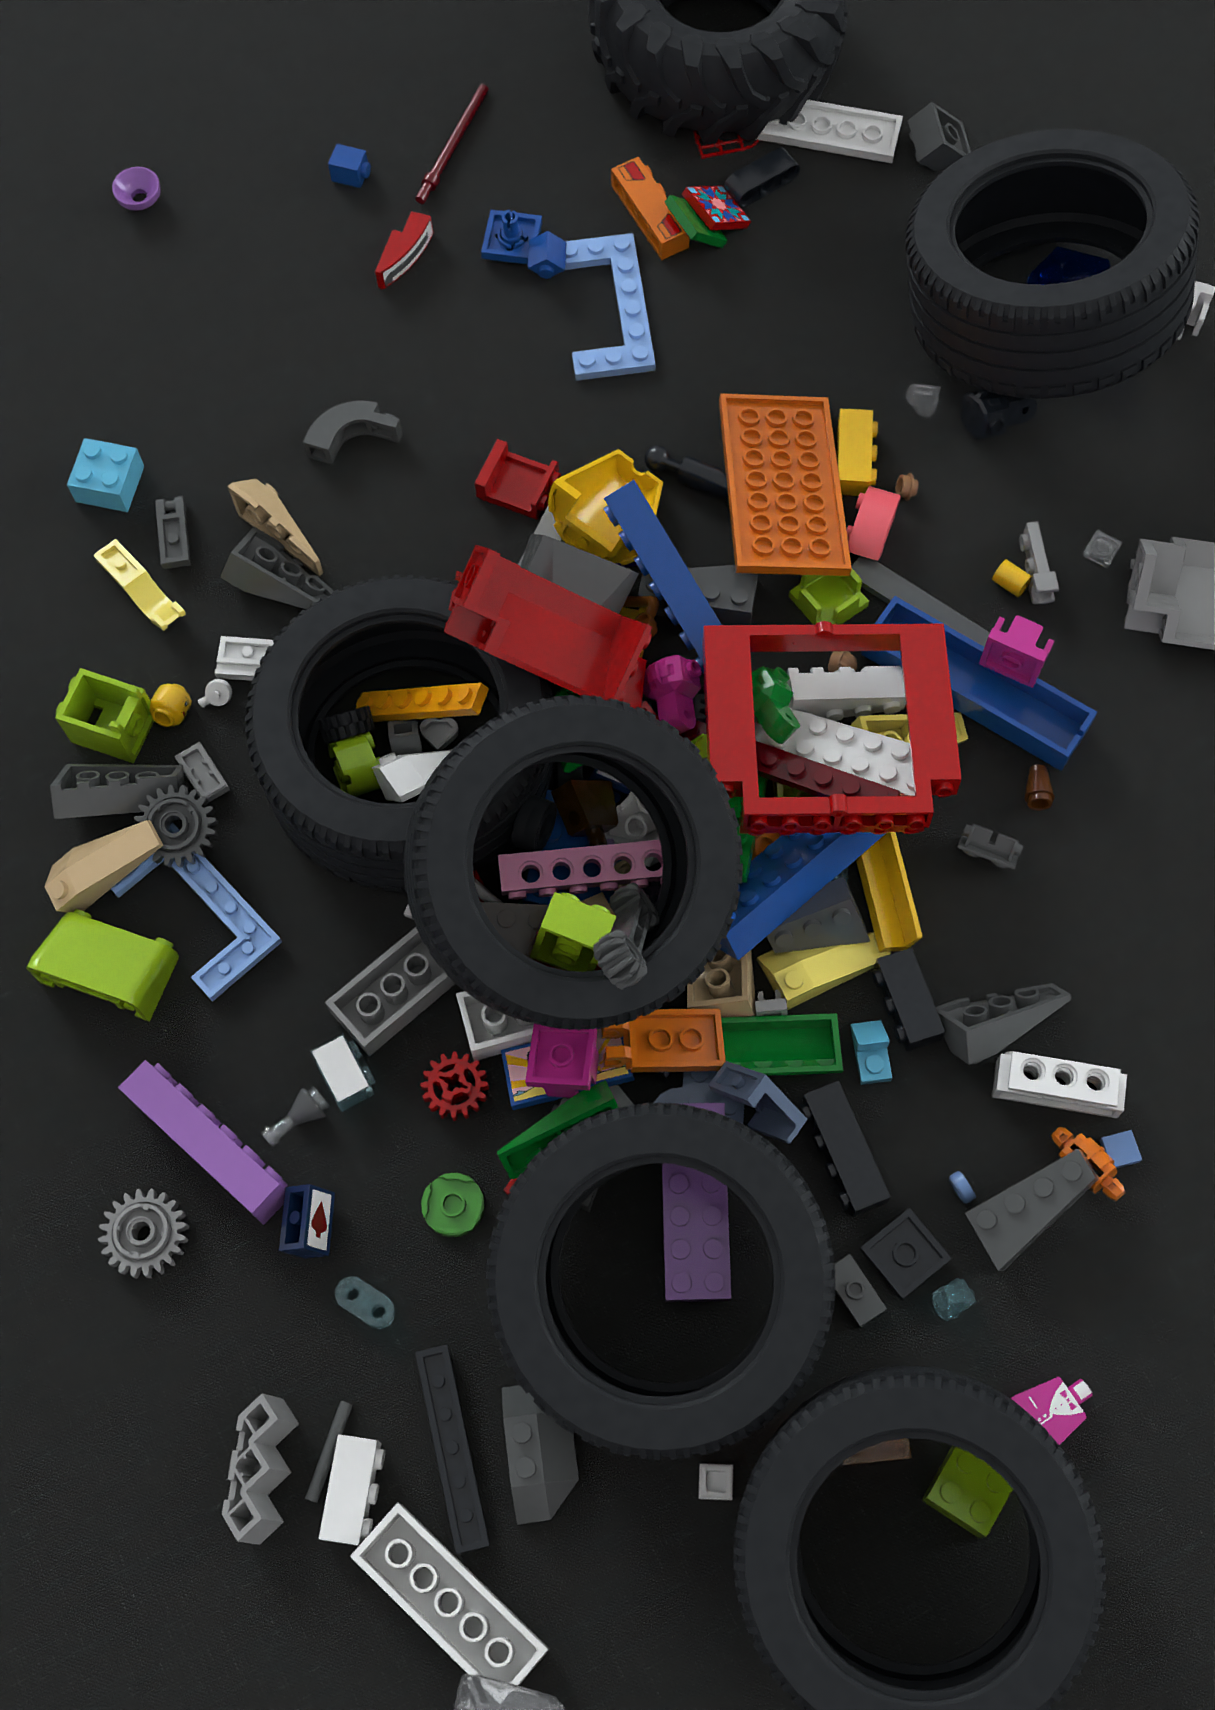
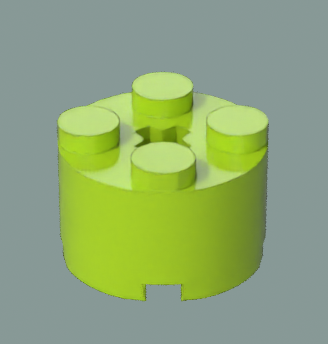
M370 732L360 733L328 744L330 758L336 757L333 770L340 789L355 797L381 789L372 767L380 764L378 761L380 757L375 758L372 749L375 748V744Z

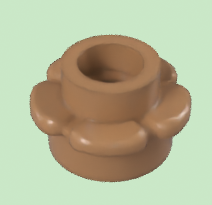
M912 473L900 475L895 488L896 494L901 495V498H904V500H910L918 491V480L913 478Z

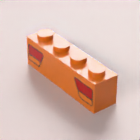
M638 156L612 168V188L661 261L689 248V236L666 206L665 200L667 197L664 188L660 183H656L650 167L644 165Z

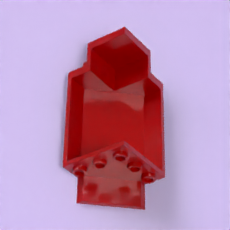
M475 545L464 572L456 571L455 580L459 581L451 595L448 610L452 611L445 624L444 633L578 695L599 696L604 700L611 698L629 703L630 707L634 709L636 707L641 708L647 660L639 657L642 650L648 647L651 641L652 634L650 632L652 626L615 613L521 568L520 565L501 557L500 553Z

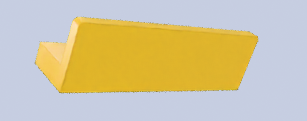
M887 832L856 859L879 952L902 951L908 949L922 938L896 832Z

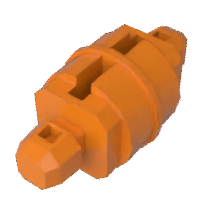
M1061 1126L1052 1133L1053 1142L1061 1150L1058 1154L1060 1159L1080 1149L1090 1165L1101 1175L1100 1177L1098 1176L1099 1180L1089 1188L1094 1194L1103 1188L1102 1192L1114 1201H1117L1124 1195L1125 1190L1121 1182L1117 1178L1113 1179L1117 1174V1168L1113 1165L1115 1161L1105 1152L1103 1147H1100L1092 1138H1086L1082 1133L1074 1138L1070 1131Z

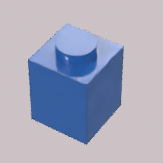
M336 144L328 162L331 180L361 188L364 179L369 177L371 171V164L368 162L366 150Z
M549 231L529 240L528 269L545 279L565 271L566 242Z

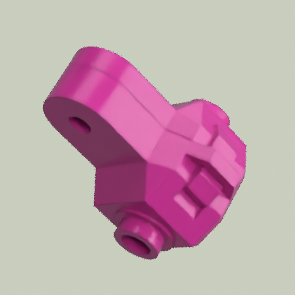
M673 655L648 666L645 670L643 693L648 699L657 702L659 721L665 720L679 730V734L694 728L696 725L693 698L701 689L699 678L701 667L694 659L690 660L680 655Z

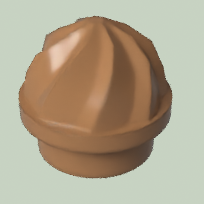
M833 651L829 659L828 671L835 672L839 667H851L856 671L857 660L849 651Z

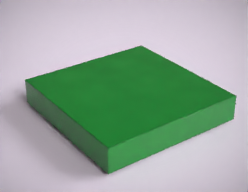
M669 195L665 200L666 206L691 240L723 248L728 242L720 230H710L685 199Z

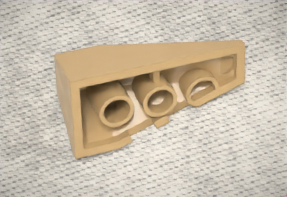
M150 820L140 822L72 848L52 865L44 887L56 911L74 912L75 909L85 911L162 847L163 843Z

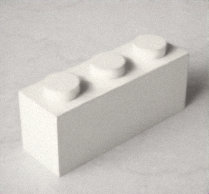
M338 1434L320 1528V1540L359 1546L372 1532L373 1519L368 1518L370 1505H375L377 1502L379 1484L374 1482L376 1471L382 1470L385 1458V1449H381V1442L378 1440Z

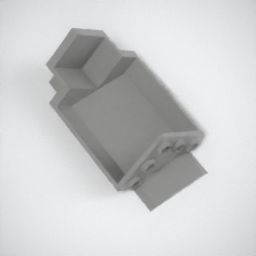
M1172 536L1170 543L1140 539L1136 558L1131 559L1130 569H1133L1128 583L1127 604L1129 606L1124 629L1157 633L1163 643L1215 650V543Z

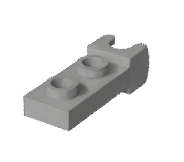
M1038 521L1029 522L1026 524L1023 534L1019 537L1021 551H1025L1027 557L1025 560V571L1032 576L1028 587L1032 604L1051 603L1055 601L1054 592L1059 591L1055 571H1049Z

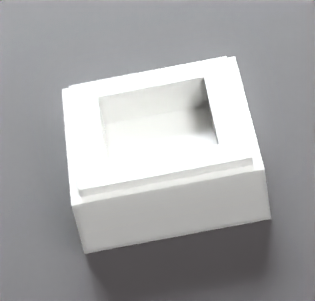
M699 1464V1499L732 1501L733 1465Z

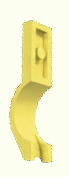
M114 539L93 555L97 562L130 596L143 614L161 630L164 631L168 628L169 624L186 614L176 601L172 602L161 591L148 572L117 539Z

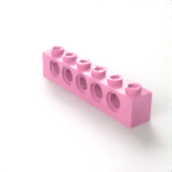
M659 840L498 855L502 896L508 895L509 900L527 898V893L539 892V897H550L558 890H569L570 894H581L588 892L590 887H600V891L617 890L618 885L635 883L640 888L649 886L648 882L661 881L662 884L663 859ZM649 857L657 858L661 863V868L657 871L648 870L644 864L645 859ZM618 860H625L630 864L631 870L626 874H620L614 869V863ZM588 863H595L600 868V874L595 877H589L584 873L583 867ZM557 866L567 867L570 871L569 877L564 880L555 878L552 873L554 868ZM526 869H535L540 877L536 882L528 883L522 878V873Z

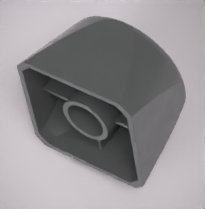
M540 534L530 535L520 565L521 568L618 614L624 606L639 574L579 548Z

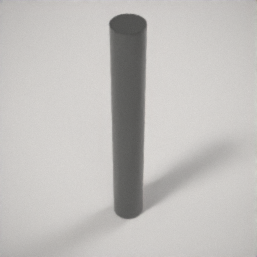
M344 1401L339 1403L305 1497L307 1500L318 1503L334 1458L338 1434H343L353 1406L350 1403Z

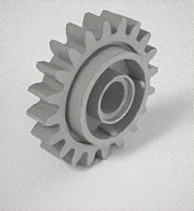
M137 1189L135 1199L125 1193V1204L121 1205L116 1201L112 1202L116 1212L104 1213L110 1220V1223L99 1225V1228L107 1232V1235L98 1238V1241L108 1245L101 1253L105 1257L112 1256L108 1264L113 1268L120 1264L118 1272L125 1275L130 1270L131 1276L137 1279L142 1270L144 1276L149 1279L152 1277L153 1268L159 1273L164 1274L163 1263L167 1262L172 1266L176 1265L172 1255L184 1254L178 1247V1244L189 1241V1239L180 1234L182 1231L188 1230L189 1225L179 1222L186 1216V1213L182 1210L175 1211L179 1203L175 1200L168 1202L169 1196L163 1192L157 1198V1192L154 1189H150L145 1197L143 1191ZM150 1226L149 1236L145 1240L138 1241L137 1235L140 1229Z

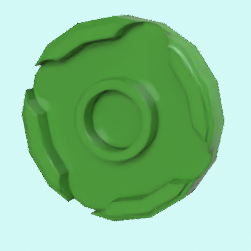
M445 1173L439 1176L438 1179H435L426 1187L421 1200L422 1214L428 1226L437 1234L446 1237H461L473 1231L481 1222L485 1211L484 1196L479 1185L469 1176L460 1173Z

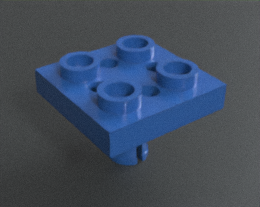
M490 210L481 250L482 259L528 264L529 240L540 235L543 223L542 216L517 213L515 210L512 212L510 210Z

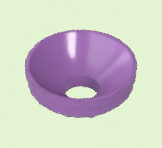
M130 167L123 170L115 177L112 184V192L115 199L122 207L129 210H144L157 201L161 191L157 175L145 167ZM139 193L147 195L141 202L133 200L134 196Z

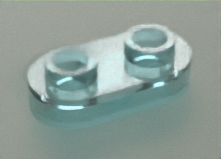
M346 1277L338 1283L335 1297L342 1308L376 1329L385 1328L391 1324L395 1317V1307L387 1296L358 1277ZM352 1289L358 1290L359 1293L355 1300L348 1299V1293ZM377 1307L385 1309V1313L381 1318L374 1317V1310Z

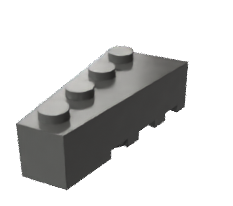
M66 764L50 785L54 819L143 812L138 806L145 805L148 807L150 805L146 798L147 795L157 799L158 788L165 794H168L169 785H173L178 793L180 787L185 785L183 765Z

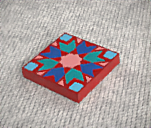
M723 186L686 187L682 193L685 200L710 230L745 229L751 223L748 216Z

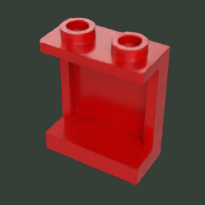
M497 439L474 483L476 497L537 520L541 511H545L548 506L549 492L554 481L561 477L558 462L552 460L550 466L511 453L508 451V443Z

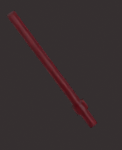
M480 84L433 168L425 174L422 180V187L415 197L416 202L419 204H424L431 191H434L438 186L442 171L489 91L486 85Z

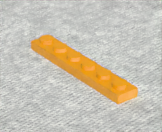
M480 682L362 692L357 700L356 709L369 706L374 722L479 715L489 688Z

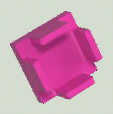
M1017 615L1008 632L1004 633L1001 629L1005 619L999 617L987 638L979 665L1033 688L1052 649L1054 640L1049 638L1044 650L1038 648L1036 643L1043 630V626Z
M534 1024L525 1080L528 1087L544 1088L547 1096L572 1098L579 1093L578 1090H590L591 1083L596 1084L599 1052L596 1047L598 1030L559 1029Z

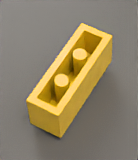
M840 409L837 428V465L842 495L859 496L860 492L866 493L869 486L876 485L877 469H872V462H876L877 445H872V439L877 438L878 421H873V410Z

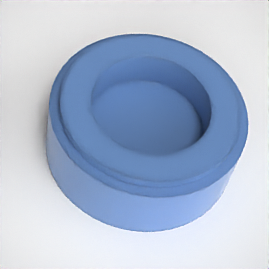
M960 1171L949 1176L952 1188L963 1203L967 1204L976 1199L974 1191Z

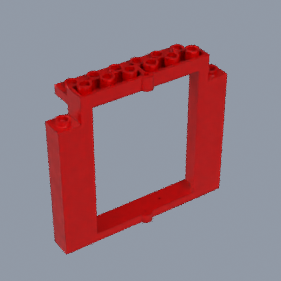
M821 621L816 625L704 626L702 646L707 757L717 772L716 778L719 782H723L730 799L740 797L739 833H748L752 836H759L764 833H779L781 835H792L794 833H810L812 835L841 833L852 835L857 832H871L880 835L887 832H903L904 834H915L923 832L924 828H929L934 813L932 795L938 797L957 795L962 778L944 624H832L828 621ZM900 651L915 796L847 797L844 794H833L829 797L759 798L750 652Z

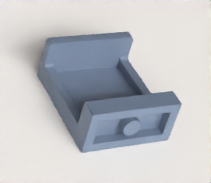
M725 1061L708 1085L716 1094L755 1108L756 1113L748 1123L751 1130L784 1143L790 1144L807 1120L797 1107L763 1073Z

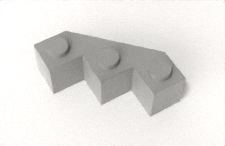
M263 1393L238 1416L236 1431H239L237 1448L232 1450L227 1479L231 1480L228 1500L224 1499L222 1516L237 1542L260 1545L283 1523L268 1494L291 1474V1471L275 1446L299 1425L283 1398Z

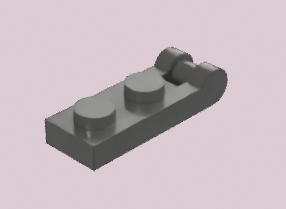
M184 496L175 497V500L165 501V499L155 500L162 568L169 569L191 565L186 517L187 507Z

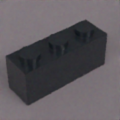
M912 948L877 958L874 970H872V977L876 987H881L885 998L882 1000L887 1015H892L896 1024L894 1026V1033L898 1043H903L906 1051H910L941 1041L945 1030Z

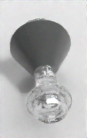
M314 1087L309 1091L301 1088L289 1114L271 1129L265 1125V1130L261 1134L272 1148L276 1144L280 1146L279 1138L295 1125L325 1118L323 1110L329 1105Z

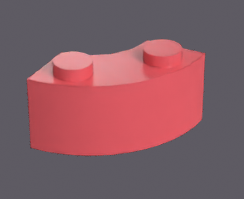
M872 486L868 487L866 493L860 492L855 507L859 511L854 526L848 525L847 527L850 553L876 561L879 560L893 524L901 495Z

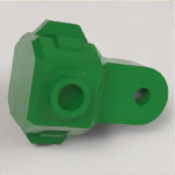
M761 666L752 671L754 721L762 726L771 739L779 744H784L800 727L797 718L789 707L793 691L787 683L790 677L780 667L769 669Z

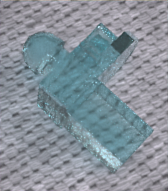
M956 1278L932 1293L935 1311L945 1321L957 1318L961 1312L976 1303L974 1292L968 1287L964 1279Z

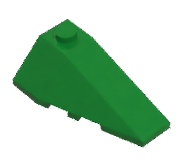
M606 1080L590 1087V1090L577 1093V1095H574L497 1151L510 1179L518 1178L520 1173L525 1171L528 1163L540 1150L543 1151L548 1146V1143L561 1133L568 1131L572 1126L590 1117L599 1115V1113L619 1108Z

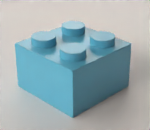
M84 438L67 486L77 503L128 512L143 472L144 464L137 448Z

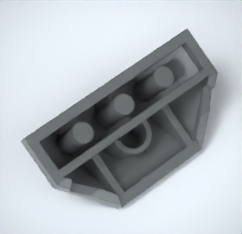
M520 1385L502 1388L503 1420L517 1525L551 1520L579 1481L574 1435L555 1423L556 1419L550 1414L547 1416L533 1402L534 1398L530 1393L526 1394Z

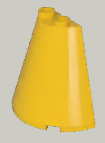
M617 449L554 481L548 498L549 512L553 513L556 521L553 525L566 544L613 563H621V565L634 562L633 558L637 557L638 554L635 549L629 551L618 534L623 529L620 524L614 527L603 509L608 506L604 498L630 481L635 480L656 515L663 481L649 471L645 473L638 472L634 468V460L620 449Z

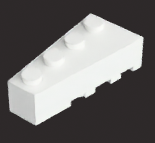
M865 666L861 672H855L851 667H839L835 672H824L823 667H812L810 669L811 673H799L798 668H788L787 671L790 677L787 683L793 691L789 707L795 710L839 721L844 717L855 716L858 718L859 716H868L881 712L894 714L905 708L906 701L901 666Z

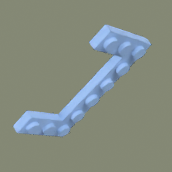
M633 233L565 241V270L611 264L624 346L572 352L575 380L656 371Z
M172 822L170 832L177 833L180 830ZM155 853L111 888L118 898L160 864L153 861ZM196 853L194 854L195 864L190 863L185 858L183 868L178 867L175 860L171 867L237 937L191 976L192 980L213 1002L281 944L282 941L205 857H201Z

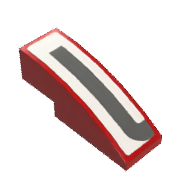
M411 211L403 232L392 230L375 270L378 288L385 289L406 273L419 259L434 233L431 216Z

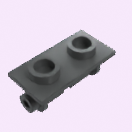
M974 823L972 826L966 824L957 848L962 849L965 854L971 857H983L991 860L994 865L1000 868L1009 867L1015 869L1018 857L1024 846L1018 843L1019 840L999 833L994 843L990 841L993 833L992 830Z

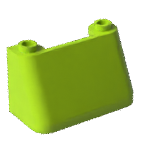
M75 909L74 912H66L33 954L26 969L41 984L54 988L55 984L61 988L67 986L112 1002L120 1009L136 1010L135 1017L150 1022L179 959L177 952L172 949L173 944L163 938L157 937L154 941L91 919L92 916L79 909Z

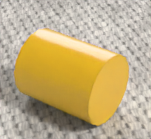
M1007 559L1001 563L992 577V581L1016 597L1022 595L1032 579L1030 574Z

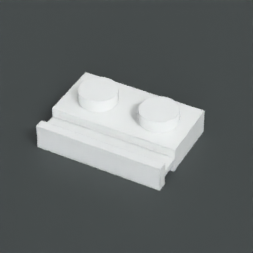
M221 636L216 661L217 668L215 669L216 678L252 681L256 669L261 666L260 660L265 655L268 646L274 644L273 640Z

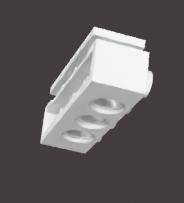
M1008 1051L1005 1054H1000L996 1061L992 1097L1118 1118L1124 1111L1127 1074H1121V1069ZM1023 1072L1031 1073L1035 1080L1028 1079ZM1055 1077L1063 1079L1066 1085L1059 1084ZM1087 1082L1092 1083L1093 1085H1095L1096 1088H1097V1091L1092 1090V1089L1088 1086Z

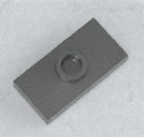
M851 1254L834 1264L835 1292L859 1328L887 1310Z

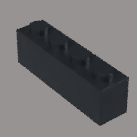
M839 1081L804 1094L802 1099L803 1105L799 1106L800 1111L807 1118L806 1123L811 1122L815 1131V1134H812L814 1144L818 1152L823 1151L828 1163H825V1168L830 1180H836L841 1190L838 1193V1198L844 1211L849 1210L851 1216L854 1217L887 1204L890 1194Z

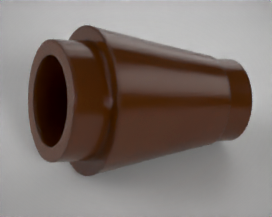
M1033 765L1029 768L1024 799L1032 810H1046L1052 806V802L1055 799L1047 767L1044 765Z

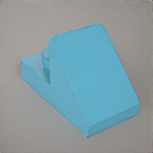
M882 1021L850 1024L860 1085L891 1081L893 1077L887 1050L889 1038Z

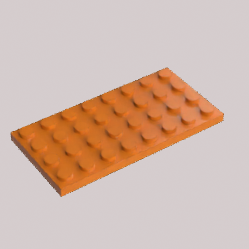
M720 393L719 408L736 573L850 576L852 567L828 397Z

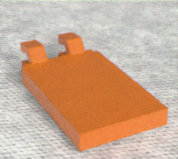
M657 1009L646 1016L641 1015L637 1017L636 1020L601 1028L602 1039H618L623 1037L624 1046L605 1047L603 1055L604 1067L619 1068L625 1065L626 1070L630 1069L631 1072L719 1071L726 1061L720 1009Z

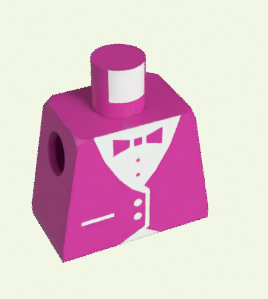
M1057 1377L1019 1393L1010 1399L1035 1418L1060 1445L1087 1418L1080 1404L1093 1395L1088 1385L1082 1379L1066 1387L1062 1379Z

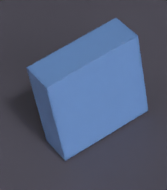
M1132 1130L1102 1137L1099 1140L1101 1147L1115 1161L1113 1165L1116 1168L1142 1161Z

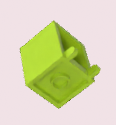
M82 668L79 669L76 677L71 679L68 693L64 701L59 703L55 717L71 743L131 763L135 762L154 723L149 711L151 701L143 688ZM95 707L102 709L95 725L87 723Z

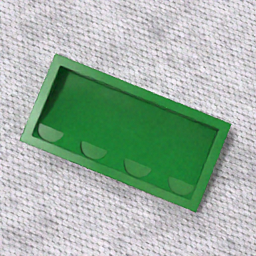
M837 1013L721 1017L726 1061L763 1073L766 1076L843 1073Z

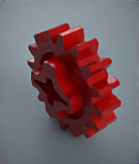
M453 1052L452 1059L448 1060L444 1054H441L442 1062L437 1064L432 1060L430 1062L433 1069L432 1072H423L428 1082L420 1083V1087L428 1092L422 1095L424 1102L432 1101L429 1105L431 1112L440 1109L439 1116L442 1119L446 1117L447 1113L451 1114L453 1121L457 1120L459 1113H462L467 1119L469 1118V1109L472 1108L476 1112L480 1110L477 1104L478 1100L483 1102L487 1100L486 1095L481 1092L489 1089L488 1082L481 1081L487 1077L486 1071H478L481 1066L480 1062L476 1060L470 1063V1056L467 1053L462 1059H459L457 1052ZM454 1068V1069H452V1070H450V1071H448V1072H445V1073L443 1072V1071H445V1070H447V1069ZM468 1072H470L475 1079V1087L472 1086L471 1083L466 1081L468 1078ZM459 1081L461 1088L455 1087L451 1091L449 1084L455 1085ZM435 1086L443 1090L441 1101L435 1095ZM465 1099L467 1100L462 1104L456 1105L457 1102H460Z

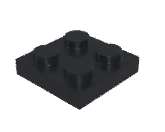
M910 1208L859 1249L901 1301L952 1259Z

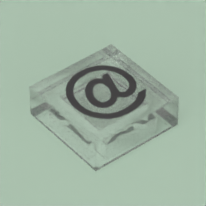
M1097 530L1082 556L1108 568L1120 549L1122 542Z

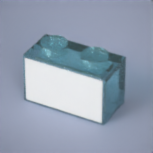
M341 1034L310 1051L341 1111L375 1094L370 1085L376 1082L368 1066L361 1068L357 1059L362 1055L354 1040L347 1042L344 1034Z

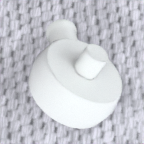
M223 679L210 681L205 688V696L198 700L199 705L205 707L209 703L215 706L227 704L232 697L230 684Z

